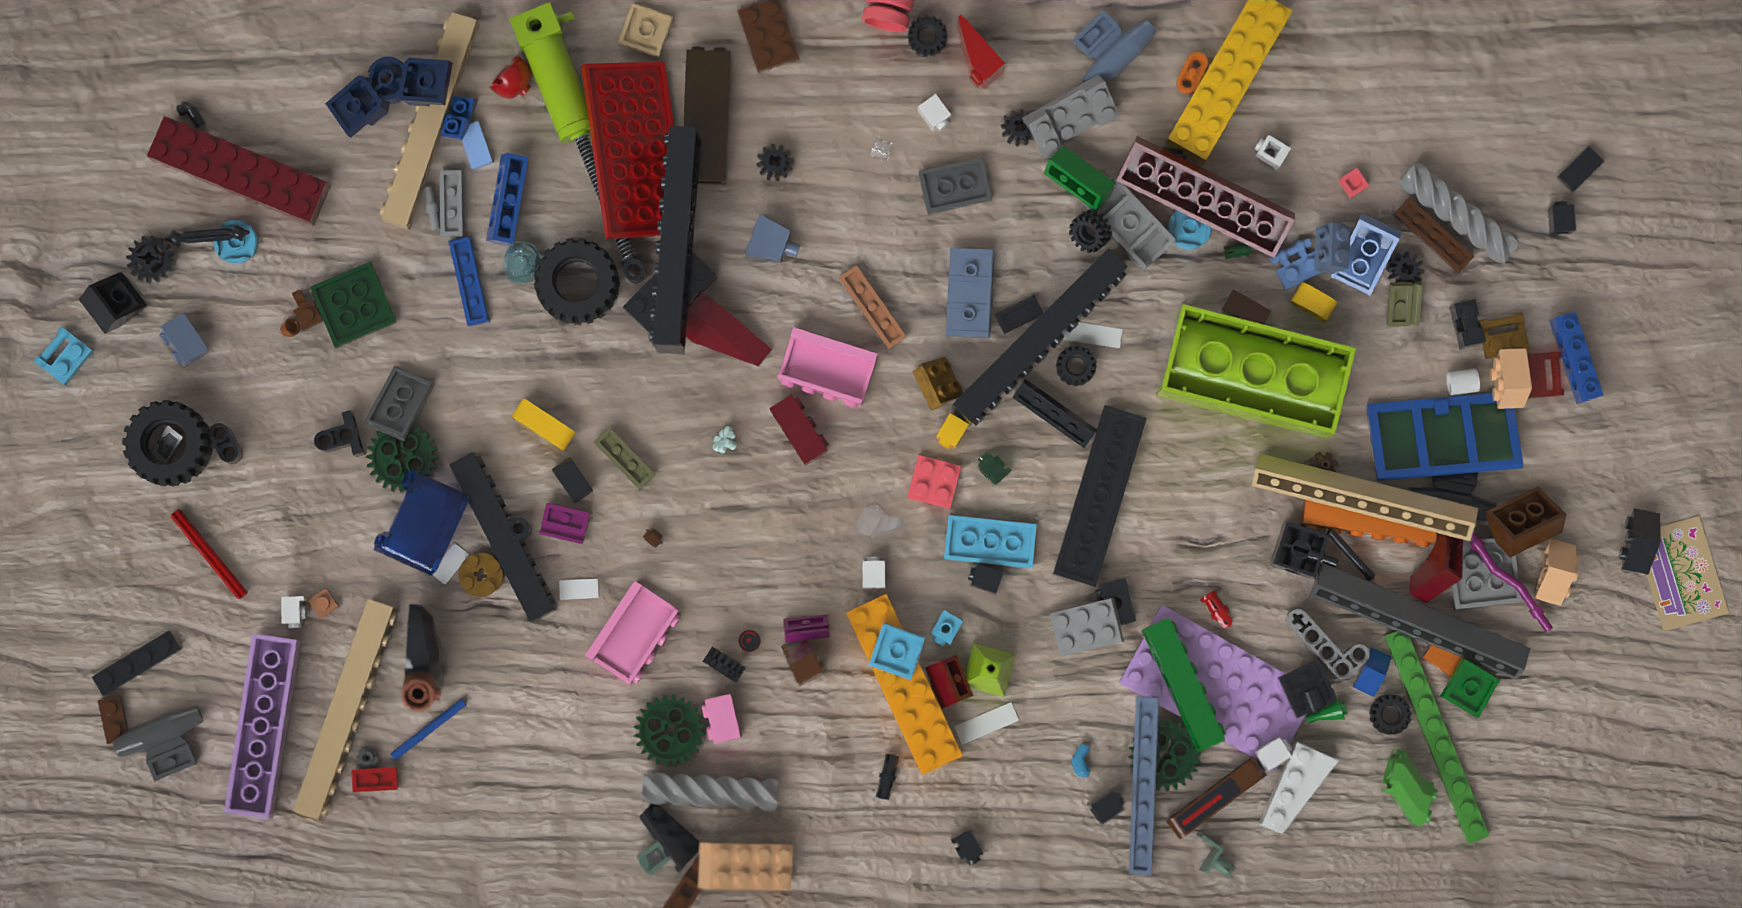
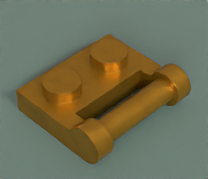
M1522 312L1515 313L1514 316L1488 321L1486 319L1478 320V326L1483 327L1486 342L1482 344L1485 359L1496 358L1500 349L1526 348L1527 351H1530L1525 319ZM1516 324V331L1489 336L1488 329Z

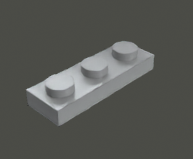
M462 170L439 171L440 236L464 237Z

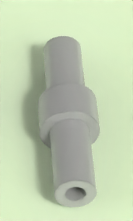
M425 187L423 189L427 204L425 205L426 214L429 215L432 231L440 230L438 203H435L432 187Z

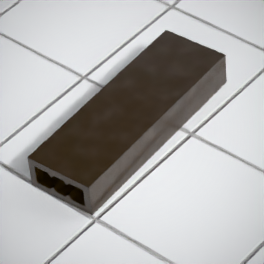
M694 46L691 50L686 49L683 126L696 127L701 137L698 184L726 185L731 52L726 51L724 47H714L713 50H705L704 47Z

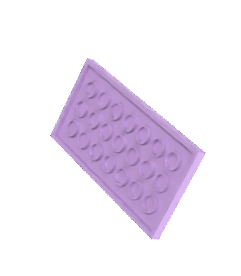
M1161 605L1151 625L1166 618L1175 622L1179 631L1177 636L1180 642L1183 641L1187 647L1188 653L1186 655L1189 662L1192 661L1197 669V674L1195 675L1198 681L1202 682L1206 688L1207 694L1205 696L1208 703L1211 702L1216 710V715L1214 716L1217 722L1221 723L1225 729L1226 735L1224 737L1226 740L1224 742L1250 757L1254 756L1259 762L1260 760L1254 751L1275 738L1280 737L1281 740L1285 739L1290 744L1305 715L1296 718L1277 678L1285 673ZM1143 637L1119 683L1141 696L1159 697V706L1181 717Z

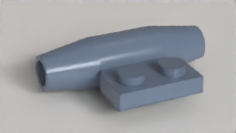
M1103 10L1073 39V44L1087 57L1097 59L1083 77L1082 82L1084 83L1099 75L1107 84L1117 77L1143 51L1155 35L1156 29L1153 25L1144 19L1122 34L1119 24Z

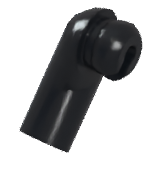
M184 101L176 106L180 116L188 114L196 129L206 124L198 109L190 103Z

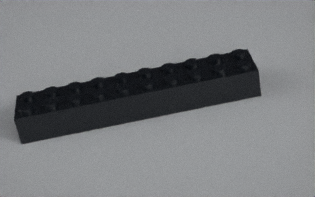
M669 126V133H665V146H668L667 154L663 156V168H666V175L662 176L661 179L664 198H660L659 203L660 211L663 212L662 219L658 220V233H661V238L656 243V254H659V263H655L654 266L657 285H653L652 291L653 298H656L655 307L651 308V320H654V326L649 331V342H652V346L658 353L685 355L701 137L696 127Z
M1108 248L952 404L951 409L963 421L968 423L969 427L972 424L977 426L985 418L986 414L984 412L988 408L992 411L1001 402V396L1004 393L1008 395L1018 384L1016 381L1020 377L1024 379L1029 375L1035 362L1039 364L1046 358L1049 353L1047 350L1051 346L1056 348L1065 337L1063 334L1066 331L1071 333L1078 326L1081 316L1086 318L1096 306L1094 303L1097 300L1102 302L1109 295L1112 285L1117 287L1127 275L1125 271L1128 266Z

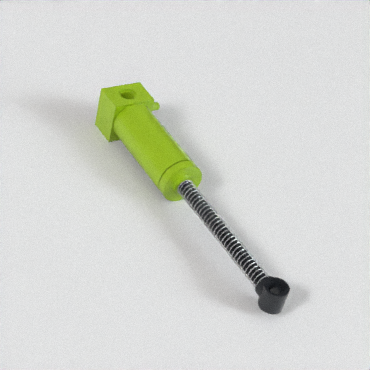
M549 2L513 16L509 20L522 52L526 56L560 142H575V145L578 147L577 149H579V156L582 157L581 160L585 164L584 168H586V172L590 176L589 179L593 184L592 187L596 191L595 195H597V199L600 201L593 148L591 146L592 143L590 144L591 140L588 139L591 134L585 91L561 31L563 28L561 24L575 19L573 11L558 16L556 12L554 13ZM536 27H541L540 30L533 31ZM629 238L614 239L616 246H618L617 249L621 254L620 257L623 258L621 264L625 277L631 283L642 282L647 274L646 268L640 256L635 255V248L632 247L631 240ZM631 267H640V274L638 276H631L629 274Z

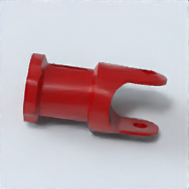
M1215 589L1201 598L1200 601L1205 603L1211 612L1210 616L1213 620L1219 621L1222 627L1229 628L1232 625V619L1228 614L1229 607L1223 604L1217 595L1218 591Z

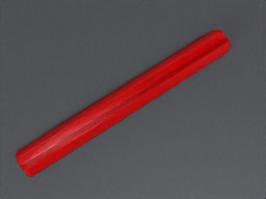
M182 510L174 511L171 514L173 521L237 599L243 598L247 594V590Z

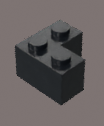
M1634 508L1631 516H1627L1625 521V529H1628L1625 536L1626 545L1620 549L1619 560H1622L1623 570L1648 575L1661 543L1660 513Z

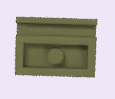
M1422 282L1389 283L1386 317L1388 327L1410 326L1414 324L1419 326L1423 293Z

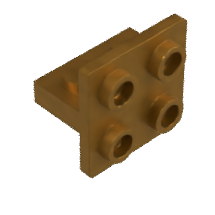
M945 356L919 365V368L912 371L931 411L952 400L958 399L963 394L961 385L957 381L952 371V366Z

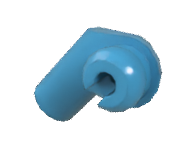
M1081 743L1071 762L1075 774L1086 778L1090 774V768L1087 767L1085 757L1090 748Z

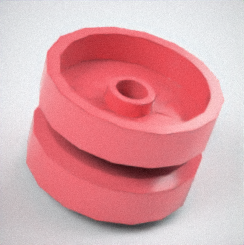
M866 0V3L870 6L863 9L861 18L863 23L890 32L908 31L910 18L906 14L912 13L914 0Z

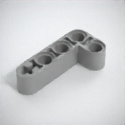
M1295 609L1287 613L1285 622L1288 628L1320 660L1321 664L1334 678L1339 680L1347 679L1369 659V650L1362 644L1352 645L1342 653L1303 610ZM1292 615H1300L1299 622L1302 625L1308 623L1309 626L1300 632L1299 629L1303 627L1299 623L1293 624L1294 617ZM1309 630H1313L1317 634L1314 642H1310L1306 638ZM1325 646L1329 647L1332 651L1329 659H1325L1321 654ZM1356 648L1363 652V658L1360 661L1353 657V651ZM1339 663H1343L1347 667V672L1343 676L1339 675L1336 670Z

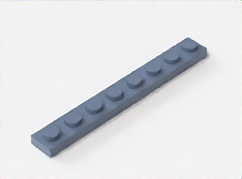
M1136 696L1129 874L1152 875L1159 697Z

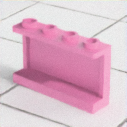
M793 327L777 380L781 381L780 384L785 387L793 388L795 385L801 387V391L814 395L817 392L823 394L822 398L835 402L836 399L844 401V405L856 408L857 405L862 406L878 354Z
M634 581L585 656L629 685H632L633 682L637 684L644 674L641 671L644 665H650L656 656V653H654L658 645L662 646L669 635L666 632L669 627L672 626L674 628L680 620L681 616L678 615L680 610Z

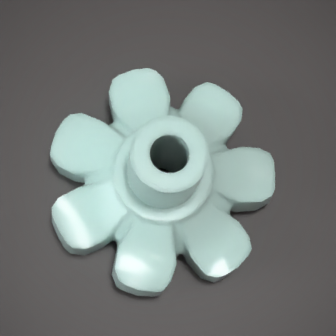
M726 426L725 429L719 432V436L714 437L713 450L725 453L726 448L731 450L736 448L737 443L733 441L736 433L732 431L733 428Z

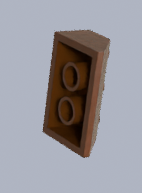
M1539 486L1487 510L1485 513L1496 544L1509 557L1515 556L1562 533L1567 515Z

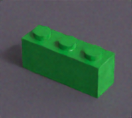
M1065 146L1048 160L1043 173L1093 210H1097L1111 197L1116 185L1115 182Z

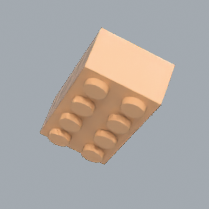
M700 843L698 888L709 890H791L793 845Z

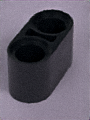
M222 423L213 424L208 434L219 457L229 464L238 463L242 459L243 453L232 430ZM224 428L226 432L224 438L218 440L216 438V432L219 429ZM229 448L235 449V456L232 459L226 458V451Z
M570 457L552 469L575 504L593 492V489Z

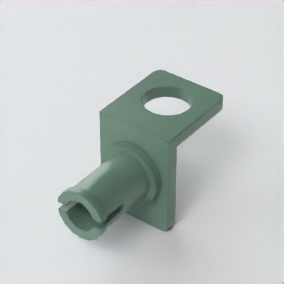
M1197 833L1196 836L1213 846L1199 870L1208 874L1213 867L1229 878L1232 873L1226 870L1225 867L1234 872L1235 865L1220 857L1224 849L1204 835Z

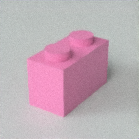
M727 694L706 699L705 705H702L704 718H709L710 727H706L709 740H714V744L741 738L732 695Z

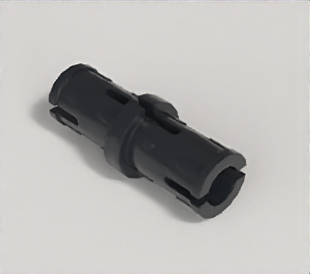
M886 753L882 773H879L880 781L876 798L890 800L893 782L896 781L895 773L899 756Z

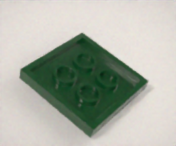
M371 261L310 287L335 348L397 323Z

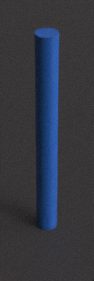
M462 699L458 700L390 753V755L396 761L466 706L465 702Z

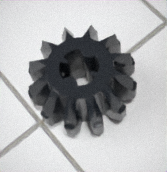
M1023 109L1019 110V115H1016V112L1012 110L1010 112L1011 117L1005 115L1004 121L1006 123L1001 124V128L1006 130L1002 133V137L1010 136L1007 140L1008 144L1016 140V147H1019L1020 141L1026 146L1028 145L1027 138L1032 141L1034 138L1022 119L1025 117L1023 116ZM1015 124H1017V126H1019V124H1022L1023 132L1021 130L1020 132L1015 131Z
M771 144V151L764 147L763 152L765 155L758 154L757 156L761 160L756 163L758 168H762L760 175L768 173V181L774 175L776 182H778L780 174L786 179L788 176L785 170L789 172L793 170L788 164L794 163L793 158H787L791 152L789 150L783 152V145H780L778 150H775V145ZM772 159L775 161L780 160L778 167L776 165L770 166Z
M1406 251L1403 256L1397 253L1395 255L1396 259L1391 258L1389 260L1392 266L1387 267L1386 271L1393 273L1388 276L1389 280L1395 278V282L1412 283L1422 281L1419 275L1424 274L1425 270L1418 268L1423 264V261L1416 263V254L1410 258L1409 252ZM1409 268L1410 271L1408 273H1402L1401 269Z

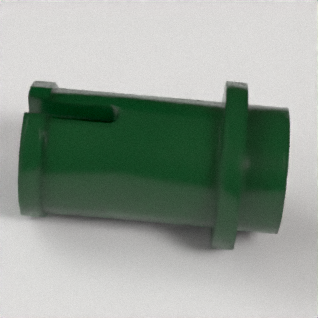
M1244 243L1223 246L1224 252L1233 251L1225 254L1226 260L1241 256L1248 257V255L1252 254L1251 247Z

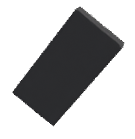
M1588 146L1557 178L1573 193L1604 160Z
M1033 295L996 313L994 316L1005 335L1039 318L1043 312Z

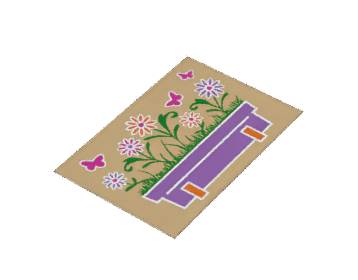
M1700 516L1660 526L1661 543L1650 572L1646 576L1663 632L1729 614Z

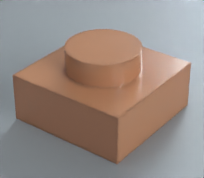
M327 588L308 600L319 619L324 618L339 608V605Z

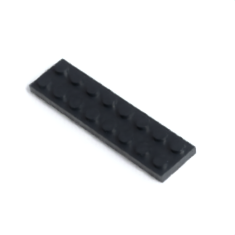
M1104 405L1054 568V575L1096 587L1147 418Z

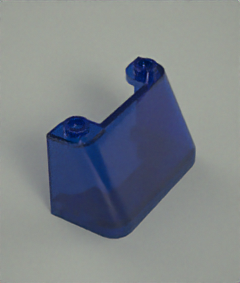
M410 469L409 473H406L402 480V485H404V490L407 493L389 532L384 531L376 536L373 550L432 576L443 559L466 509L469 496L464 492Z

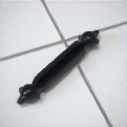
M235 225L233 230L230 228L185 231L182 234L172 230L170 236L165 237V241L171 242L176 246H180L181 242L230 240L233 237L243 241V238L250 234V231L238 225Z

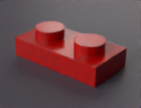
M398 767L352 770V792L398 790Z

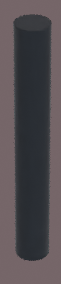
M1333 528L1329 529L1326 534L1329 535L1330 539L1369 581L1372 580L1375 574Z

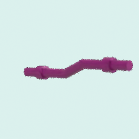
M1473 531L1469 543L1473 551H1477L1492 574L1518 591L1529 607V613L1533 619H1537L1545 632L1550 631L1553 627L1544 615L1545 611L1541 605H1537L1521 581L1496 565L1484 547L1485 543L1481 537H1477Z

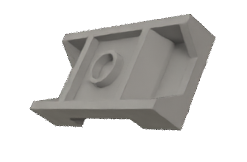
M1097 75L1022 119L1036 142L1037 152L1043 159H1046L1062 148L1061 144L1096 124L1102 127L1120 115L1105 81Z
M1115 176L1112 181L1116 185L1111 197L1096 210L1097 215L1102 213L1104 215L1102 219H1108L1106 224L1111 225L1109 230L1112 232L1111 237L1143 272L1176 239L1124 184L1116 181L1117 177ZM1086 204L1082 208L1085 212L1087 210H1091V212L1093 211V209Z

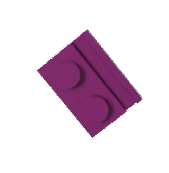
M546 503L539 534L583 545L591 513Z
M827 614L783 619L785 643L830 638Z

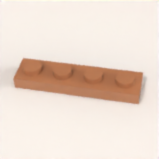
M857 265L838 277L888 350L907 338Z

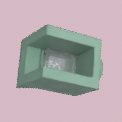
M656 842L636 857V860L648 876L671 860L670 857L664 854V847L659 842Z

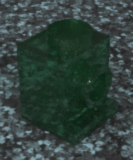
M986 452L978 459L979 464L977 468L994 487L1012 471L1009 467L1006 470L1003 468L1005 463L997 455L993 457Z

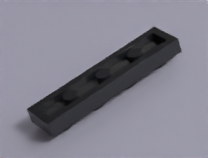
M1027 379L1022 382L1012 397L1083 448L1086 447L1097 431L1095 427Z
M167 631L92 676V679L102 696H106L182 649L172 632Z

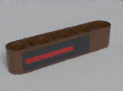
M1253 756L1170 817L1166 822L1180 840L1263 779L1267 774Z

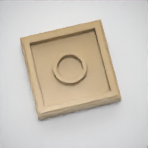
M632 2L618 40V45L660 58L674 16Z

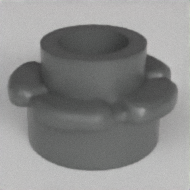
M363 747L358 751L359 754L356 760L363 768L370 769L378 763L379 757L374 748Z

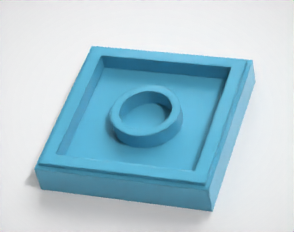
M883 623L869 666L911 680L925 637Z

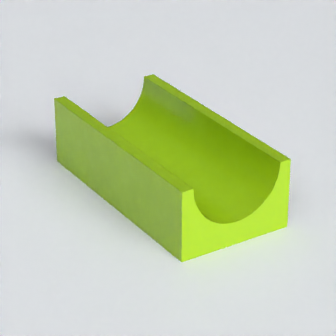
M1182 304L1177 311L1173 340L1156 396L1323 439H1329L1335 435L1356 348Z

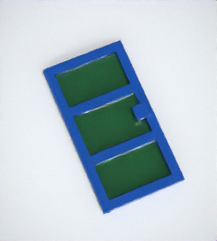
M1492 393L1367 404L1366 406L1377 481L1523 468L1524 463L1515 408L1497 409V401H1493Z

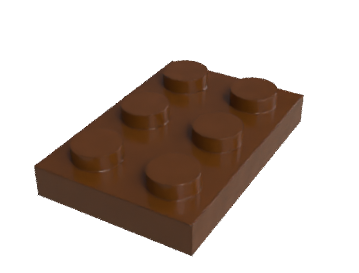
M767 0L737 10L758 73L799 60L780 0Z

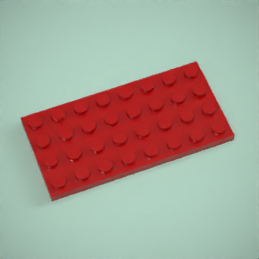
M665 61L583 64L581 70L605 239L661 236V233H658V220L662 219L663 212L660 211L659 203L660 198H664L661 179L662 176L666 175V168H663V156L667 154L668 146H665V133H669V126H674Z

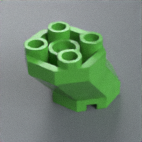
M1393 749L1392 753L1396 755L1394 759L1389 758L1383 777V783L1387 784V787L1382 788V792L1392 796L1410 824L1422 826L1424 822L1429 823L1432 810H1429L1431 801H1435L1438 789L1433 788L1434 783L1424 780L1405 751Z

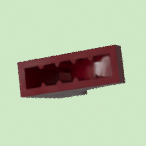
M1438 534L1430 555L1423 565L1410 576L1409 594L1428 603L1462 579L1463 539Z

